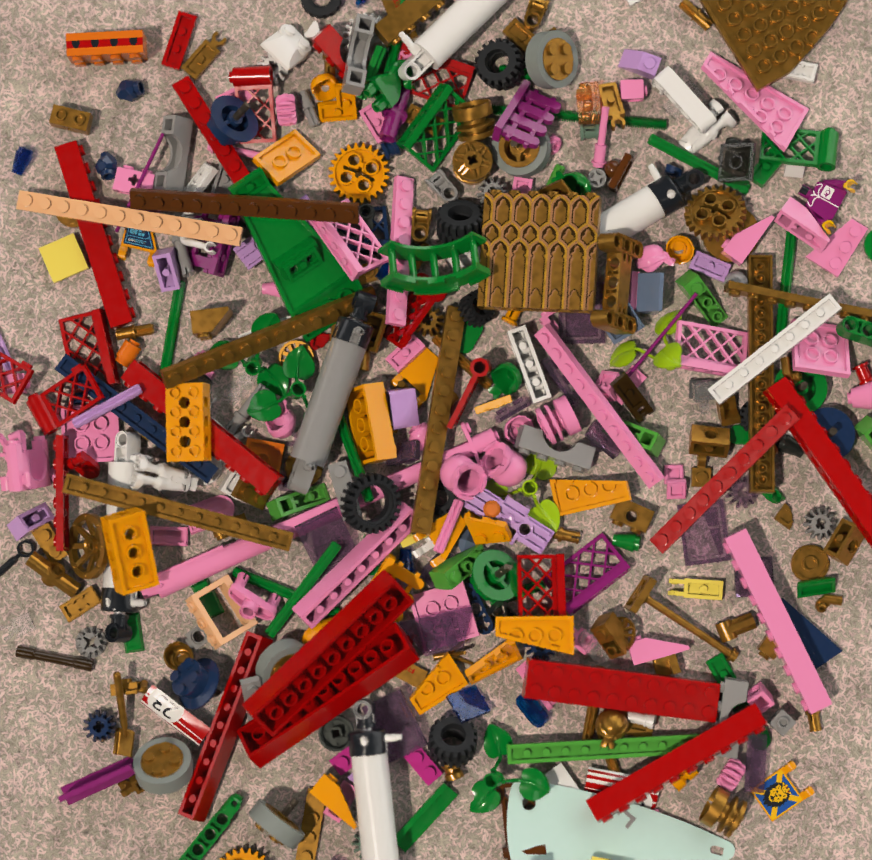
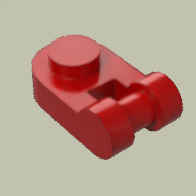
M84 451L79 452L75 458L71 457L66 460V464L71 470H76L87 479L97 478L100 474L99 463Z

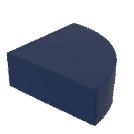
M667 164L664 170L665 174L675 178L684 173L683 170Z

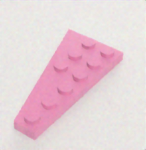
M710 52L701 69L785 152L809 109L771 86L756 92L742 69Z

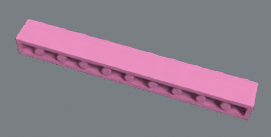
M743 528L723 538L724 543L722 546L726 554L730 553L733 559L731 564L735 572L739 571L742 577L739 579L744 589L747 588L750 593L748 599L751 605L757 607L759 613L756 615L760 623L765 624L767 628L765 633L769 641H773L776 646L774 648L778 659L782 658L785 664L782 666L787 677L791 676L793 680L791 686L796 694L799 693L802 699L800 704L803 710L813 714L831 705L832 702L747 529Z

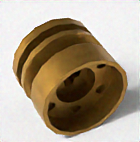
M490 99L472 100L451 108L454 121L463 122V124L456 127V131L461 132L458 134L459 141H478L493 135L495 119L486 118L493 113Z
M474 140L460 144L455 150L452 160L453 172L456 178L464 184L478 185L483 180H486L491 173L492 154L489 148L481 142ZM476 158V163L470 165L468 159Z
M717 786L709 797L712 804L709 801L706 802L700 814L699 822L710 828L716 822H719L716 831L721 833L724 830L723 835L729 838L741 824L748 803L742 800L738 804L739 797L737 796L728 802L730 792Z

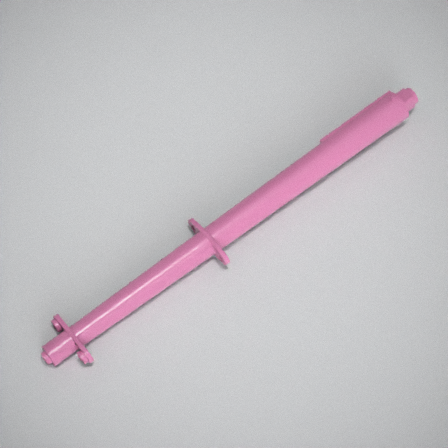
M461 422L460 426L467 441L445 450L442 465L444 461L455 455H462L468 458L474 457L478 464L479 459L482 461L483 458H479L478 455L484 452V448L494 441H501L497 431H492L490 428L470 437L469 433H472L468 422ZM421 461L386 476L395 482L394 485H397L399 488L397 492L418 482ZM370 486L374 500L365 503L362 494H360L358 497L360 509L385 498L383 491L378 486ZM337 497L275 523L270 527L293 532V539L342 517ZM238 539L225 546L220 544L157 572L160 585L141 590L144 599L151 598L157 594L162 599L266 552L273 547Z

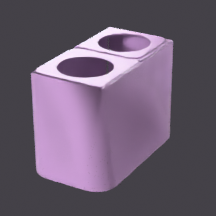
M412 387L386 390V400L390 410L389 416L393 430L420 425L416 390Z

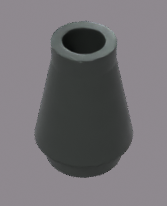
M788 434L775 443L779 452L799 458L804 453L800 445Z

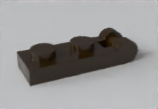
M623 372L610 383V386L639 424L646 415H651L654 412L627 373Z

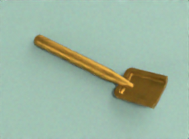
M116 671L113 673L122 728L116 729L113 754L132 757L135 732L128 729L121 674Z

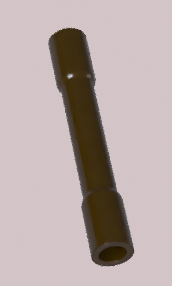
M19 645L15 655L19 658L39 660L92 672V665L94 663V660L74 658Z

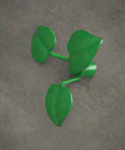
M276 313L262 314L253 322L251 333L281 322L279 316ZM218 341L210 348V350L221 345H224L226 343H229L230 341ZM260 353L248 357L247 361L244 359L240 360L249 375L254 376L258 374V385L262 383L266 386L265 388H268L274 394L282 397L286 395L289 378L284 375L283 366L273 363L268 368L265 366L261 367ZM239 361L220 369L232 370L238 366Z
M303 345L292 350L283 362L282 369L284 375L287 378H295V382L289 388V393L276 400V395L272 391H258L252 397L247 409L248 415L252 418L264 422L275 420L281 414V407L278 403H281L288 397L296 400L302 398L307 408L306 386L298 379H309L315 371V364Z
M489 724L485 731L484 749L490 758H497L498 756L499 758L494 767L490 769L491 773L486 774L484 779L476 782L471 789L474 794V800L470 804V812L486 813L495 810L501 802V795L494 789L505 783L521 782L519 791L525 799L530 801L539 800L550 792L547 777L536 768L524 769L521 775L522 779H504L503 774L496 771L503 759L502 755H507L506 744H513V740L506 730L494 724Z

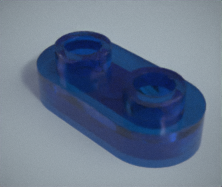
M521 693L516 698L518 708L532 725L538 728L543 727L549 719L547 712L536 699L524 698L521 696Z

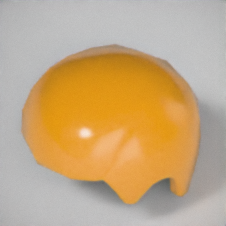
M319 74L312 79L310 85L312 94H314L318 101L333 100L336 98L335 84L339 82L332 74ZM328 85L329 90L324 92L321 90V87Z
M676 235L671 237L666 243L665 252L671 258L676 259L674 263L681 265L692 259L695 247L688 237ZM683 250L681 254L674 253V251Z

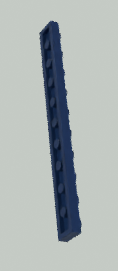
M65 354L55 367V370L66 377L72 373L71 369L79 363ZM81 372L78 377V382L83 384L86 383L87 378L84 372ZM91 373L105 397L99 402L100 404L119 394ZM77 385L80 389L84 391L85 387ZM89 389L88 395L94 399L98 396L95 391ZM130 401L111 410L112 413L167 453L165 427ZM210 461L179 462L207 484H209L220 469Z

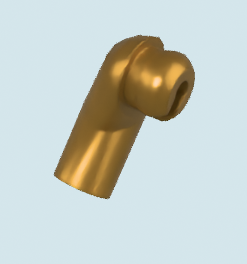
M781 358L783 376H786L793 383L801 381L802 374L791 369L790 358Z
M824 594L816 601L815 608L818 612L823 613L831 604L841 606L843 597Z

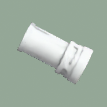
M628 712L627 720L628 723L643 725V727L653 730L657 715Z

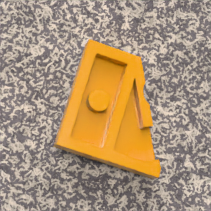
M465 513L464 521L475 545L509 542L512 540L513 535L507 522L492 520L484 516L481 520L471 517V513Z

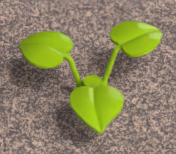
M675 310L662 316L655 325V333L660 335L680 310ZM677 321L663 336V341L666 345L664 349H661L656 356L650 353L648 357L653 359V364L657 368L671 371L681 367L682 346L677 342L669 344L666 338L667 335L676 332ZM626 341L620 344L613 352L610 359V367L627 366L636 357V352L644 354L646 351L636 347L635 341Z
M530 454L526 458V473L533 475L531 480H526L521 488L510 492V494L514 495L522 492L524 496L532 497L536 507L531 508L528 515L556 533L560 524L558 507L549 499L543 500L540 504L538 503L537 496L535 495L538 486L535 479L536 477L540 480L552 478L556 472L557 465H554V461H541L536 459V455ZM493 479L487 481L485 488L505 500L508 495V487L497 484Z

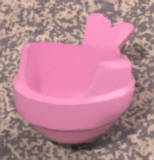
M652 244L643 247V255L641 258L635 259V265L638 269L652 273L663 262L669 266H674L676 259L671 258L659 245Z
M287 400L278 403L281 407L279 417L273 421L265 422L267 431L274 438H287L294 433L296 415L291 409L287 408Z

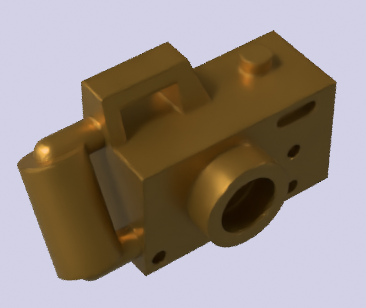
M132 678L122 679L124 695L145 694L148 690V681L132 682ZM110 684L111 696H116L115 686Z

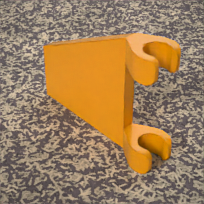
M426 347L419 356L391 380V386L396 388L398 382L405 379L421 393L417 397V408H419L427 400L438 357Z
M448 513L432 523L431 533L428 536L434 546ZM460 514L444 552L430 561V565L433 568L446 560L463 531L466 523ZM416 533L413 535V539L418 542L427 535Z

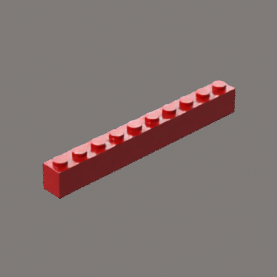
M75 140L54 147L70 199L101 203L100 199H96L94 194L97 191L94 180L90 181L88 175L91 173L90 166L83 159V156L86 155L83 145H79ZM77 220L110 328L114 330L135 323L133 319L136 318L135 310L128 303V300L131 299L128 289H124L122 284L125 278L122 270L118 271L116 265L119 263L117 253H113L111 249L114 243L111 235L106 233L105 228L108 225Z
M133 360L121 376V379L125 381L124 385L130 388L138 384L143 392L139 397L145 402L150 401L154 405L153 409L157 412L166 414V396L163 379L142 361ZM189 399L186 402L187 407L190 404ZM211 418V456L219 461L220 459L226 463L225 467L231 472L236 471L240 474L239 478L246 484L251 483L259 495L271 496L285 477ZM190 419L187 420V426L190 425Z
M785 376L762 393L776 413L785 405H788L801 418L789 431L872 548V494L862 486L861 478L853 473L849 461L845 458L843 459L839 453V447L834 442L832 443L828 437L827 430L817 422L816 414L808 409L804 397L798 395L794 383Z
M250 631L246 632L177 814L193 821L205 822L236 741L237 730L241 727L246 714V710L242 706L244 698L240 680L256 676L257 661L262 652L273 643L272 639Z
M756 703L585 801L599 823L601 821L606 823L614 818L612 815L620 812L621 814L629 810V805L634 802L639 804L647 799L646 795L662 791L664 789L663 786L667 783L674 784L681 780L680 776L686 772L688 775L698 770V765L702 763L707 765L714 761V756L719 753L724 755L732 750L731 746L737 743L739 745L744 744L749 740L748 737L754 733L756 736L763 733L768 724Z

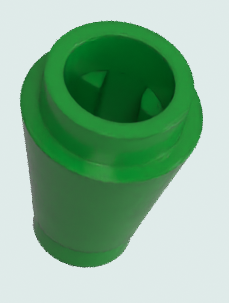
M637 534L613 535L612 545L633 553L634 551H639L641 536H637Z

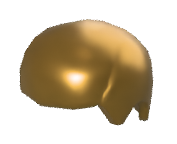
M176 641L170 643L165 648L163 658L171 670H178V666L186 658L194 659V653L187 644Z

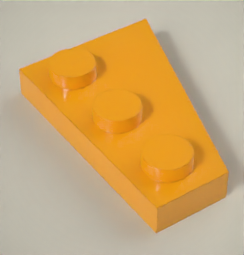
M506 640L464 672L471 685L523 658L515 641Z
M448 651L409 697L419 715L468 685V682Z

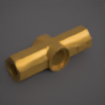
M36 551L32 553L25 563L41 575V580L45 585L49 587L56 586L71 598L81 587L79 582L65 573V568L59 562L51 563Z

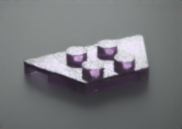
M473 606L400 622V626L424 656L464 648Z

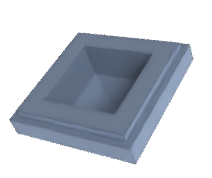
M469 529L461 532L456 542L461 552L475 546Z

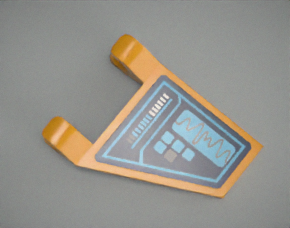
M125 228L117 254L118 258L126 260L128 248L150 253L147 264L149 267H154L152 255L156 252L157 248L153 232Z

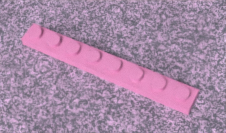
M397 175L394 177L390 240L410 245L414 179ZM396 259L397 273L409 276L408 260ZM387 289L385 324L398 327L406 326L408 291L404 290L403 293Z

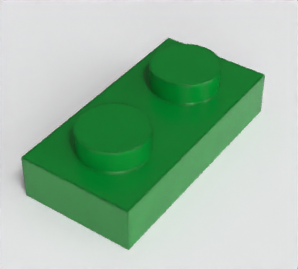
M770 148L764 156H773L776 152ZM759 161L748 173L747 178L760 188H763L783 164Z

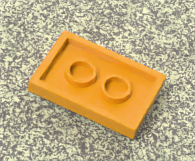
M294 129L255 155L252 162L258 168L260 167L265 175L278 187L320 159L321 154Z

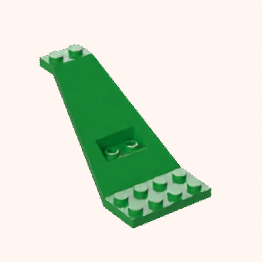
M260 167L228 187L232 195L283 198L270 184ZM243 216L291 318L352 294L358 289H363L358 279L354 281L349 279L318 233L305 220ZM335 323L302 335L306 342H309Z

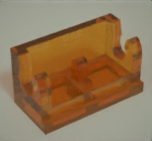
M598 81L580 83L579 88L581 89H576L578 124H599L601 107Z

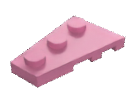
M851 219L829 237L830 241L822 253L814 249L805 258L838 277L868 228Z

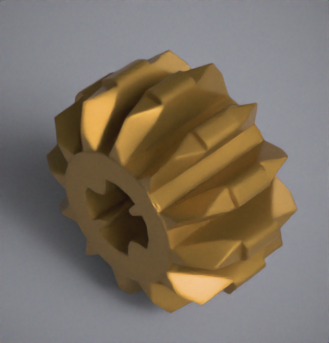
M433 306L426 314V316H429V319L432 317L431 324L426 325V323L423 324L421 321L416 329V333L423 329V337L426 336L427 331H429L432 337L433 329L437 333L440 332L436 325L443 326L444 323L437 320H441L444 317L443 315L436 316L440 311L439 308L433 312Z

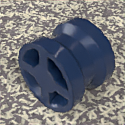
M396 141L393 143H380L387 161L392 156L401 155Z

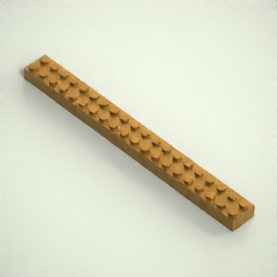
M748 255L747 280L749 285L773 289L772 255ZM747 299L748 357L773 338V305L767 304L766 300L752 301ZM774 363L748 383V442L774 417V408L762 393L774 384ZM774 445L749 469V493L773 494L775 492Z

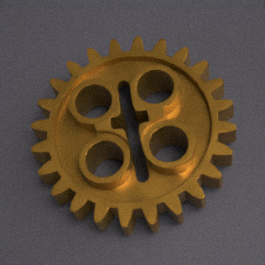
M712 185L711 190L707 187H704L705 192L697 190L698 196L692 194V200H687L688 206H685L684 218L686 226H689L690 232L694 231L695 237L700 235L701 240L708 237L709 242H711L712 238H715L716 242H719V237H722L724 240H726V235L734 237L733 231L739 233V227H744L743 221L746 220L747 210L745 201H742L741 195L737 196L736 190L730 193V187L723 190L722 185L718 189H715V186Z

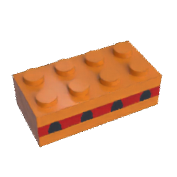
M143 30L66 33V54L70 62L75 64L76 67H85L86 63L104 66L105 62H113V65H123L124 61H132V64H142L143 60H148L147 38Z

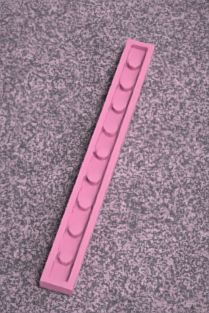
M548 323L534 336L647 487L650 489L665 478L551 324Z

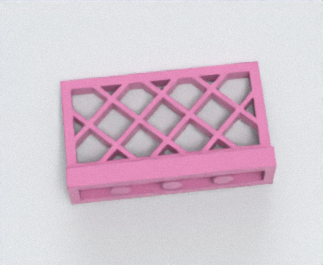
M347 198L340 202H350V200ZM361 216L358 223L360 230L352 228L351 223H348L346 226L336 222L309 221L351 281L389 262L388 256L380 254L383 258L381 260L372 258L373 251L378 253V249L382 245ZM337 228L345 230L346 236L339 235L336 231ZM349 233L359 235L358 241L350 239ZM362 236L369 238L371 245L362 243ZM347 244L357 246L356 252L351 251ZM360 247L370 250L369 256L360 254ZM358 259L368 261L367 266L363 268Z
M682 320L677 321L675 342L680 345L685 344L690 351L687 355H681V367L678 369L725 376L738 366L731 360L735 353L740 357V363L747 358V332ZM682 326H687L692 332L687 338L682 334ZM701 329L705 330L709 335L704 341L697 333ZM719 332L727 339L722 344L715 337ZM693 336L699 342L695 349L688 342ZM735 336L742 337V345L739 347L732 340ZM710 339H712V341L717 346V348L712 352L708 349V347L705 344ZM728 342L734 349L730 355L723 348ZM700 347L707 353L704 359L700 358L695 352ZM718 350L725 357L721 362L717 361L713 356Z

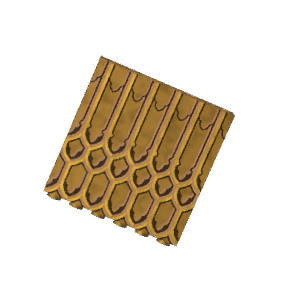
M495 189L485 192L482 236L487 241L481 245L480 264L489 268L491 275L478 284L477 307L480 310L591 314L595 310L599 253L597 239L600 235L601 197L593 192H587L585 195H578L577 192H566V195L555 191H548L547 194H540L539 191L521 193L518 190L502 193L501 190Z

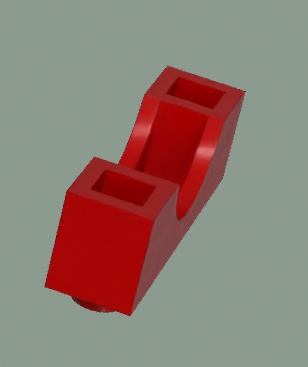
M327 24L311 39L314 43L312 47L319 54L322 52L326 56L325 61L332 68L335 66L339 71L338 76L343 80L346 65L340 55V45L343 38L331 24Z

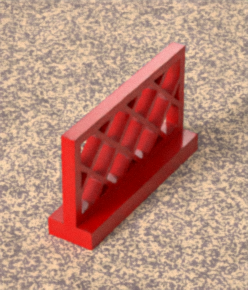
M403 42L401 51H405L403 53L408 55L411 52ZM449 58L437 70L432 69L431 72L423 76L421 74L419 78L412 81L414 83L422 79L425 90L416 92L412 89L410 93L428 100L431 96L429 90L437 87L440 83H445L452 79L456 88L454 92H458L459 96L464 100L475 72V67ZM445 69L450 77L440 82L436 72ZM450 71H451V72H454V73H457V74L454 75V76H452L451 73H450ZM434 73L438 83L428 88L424 78ZM459 75L468 77L466 84L460 88L457 87L453 79ZM464 88L463 93H462V96H461L459 90H461V89ZM447 99V107H454L455 105L451 104Z
M99 308L91 312L59 319L65 354L71 357L72 353L74 360L78 357L84 361L83 365L89 364L95 368L93 373L95 376L98 371L103 373L107 385L121 384L105 310ZM92 316L93 324L90 329L81 325L86 317ZM72 321L76 324L71 334L65 330V322ZM79 327L87 331L82 341L75 337ZM90 334L95 336L97 340L93 348L86 344ZM72 339L81 343L76 352L69 348V343ZM83 346L92 350L87 359L78 355ZM94 353L100 355L101 358L98 366L89 362ZM78 386L76 387L75 393L84 392L82 389H78Z
M564 554L516 555L518 616H523V611L526 613L524 616H533L530 612L536 606L545 612L543 616H566ZM521 559H529L534 566L526 572L521 567ZM543 559H551V567L547 572L538 565ZM535 567L544 574L537 582L529 575ZM545 576L551 581V587L548 591L539 585ZM526 577L534 583L528 592L522 587V581ZM536 586L544 593L538 601L529 594ZM527 596L535 603L529 611L522 604V601ZM545 596L552 601V606L548 611L540 604Z

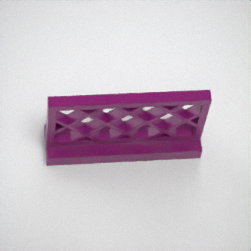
M603 532L564 561L565 566L568 564L576 565L575 575L565 574V577L575 578L574 589L565 588V591H573L572 599L566 603V612L569 616H572L631 570L629 564L622 558ZM601 538L607 544L606 552L595 551V543ZM583 552L592 553L591 563L579 562L580 555ZM594 553L605 555L604 565L593 564ZM608 555L616 556L620 561L615 566H606ZM579 565L590 566L589 577L578 576ZM592 567L604 568L603 575L600 578L591 577ZM545 576L542 581L546 584L548 588H550L551 584L548 582V578ZM577 578L588 580V587L584 590L576 589Z
M133 756L122 759L61 787L63 794L58 796L59 802L66 800L68 805H71L135 775Z

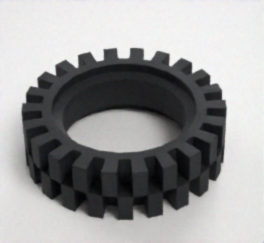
M375 472L360 473L359 477L354 476L352 478L354 482L346 484L349 489H343L342 491L346 494L345 497L340 498V501L344 502L343 505H340V509L344 510L341 513L342 516L347 518L345 520L347 524L361 532L378 534L379 530L385 531V526L391 527L393 524L390 521H396L398 518L394 516L395 512L400 513L401 510L397 508V505H401L402 502L397 499L401 497V494L397 492L399 488L397 485H394L395 482ZM378 486L383 491L385 497L383 510L376 518L364 520L357 511L358 497L365 488Z

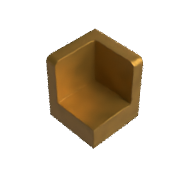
M732 395L721 405L716 401L718 418L722 427L741 423L736 407L735 395Z
M676 654L652 660L656 674L674 675L681 673Z

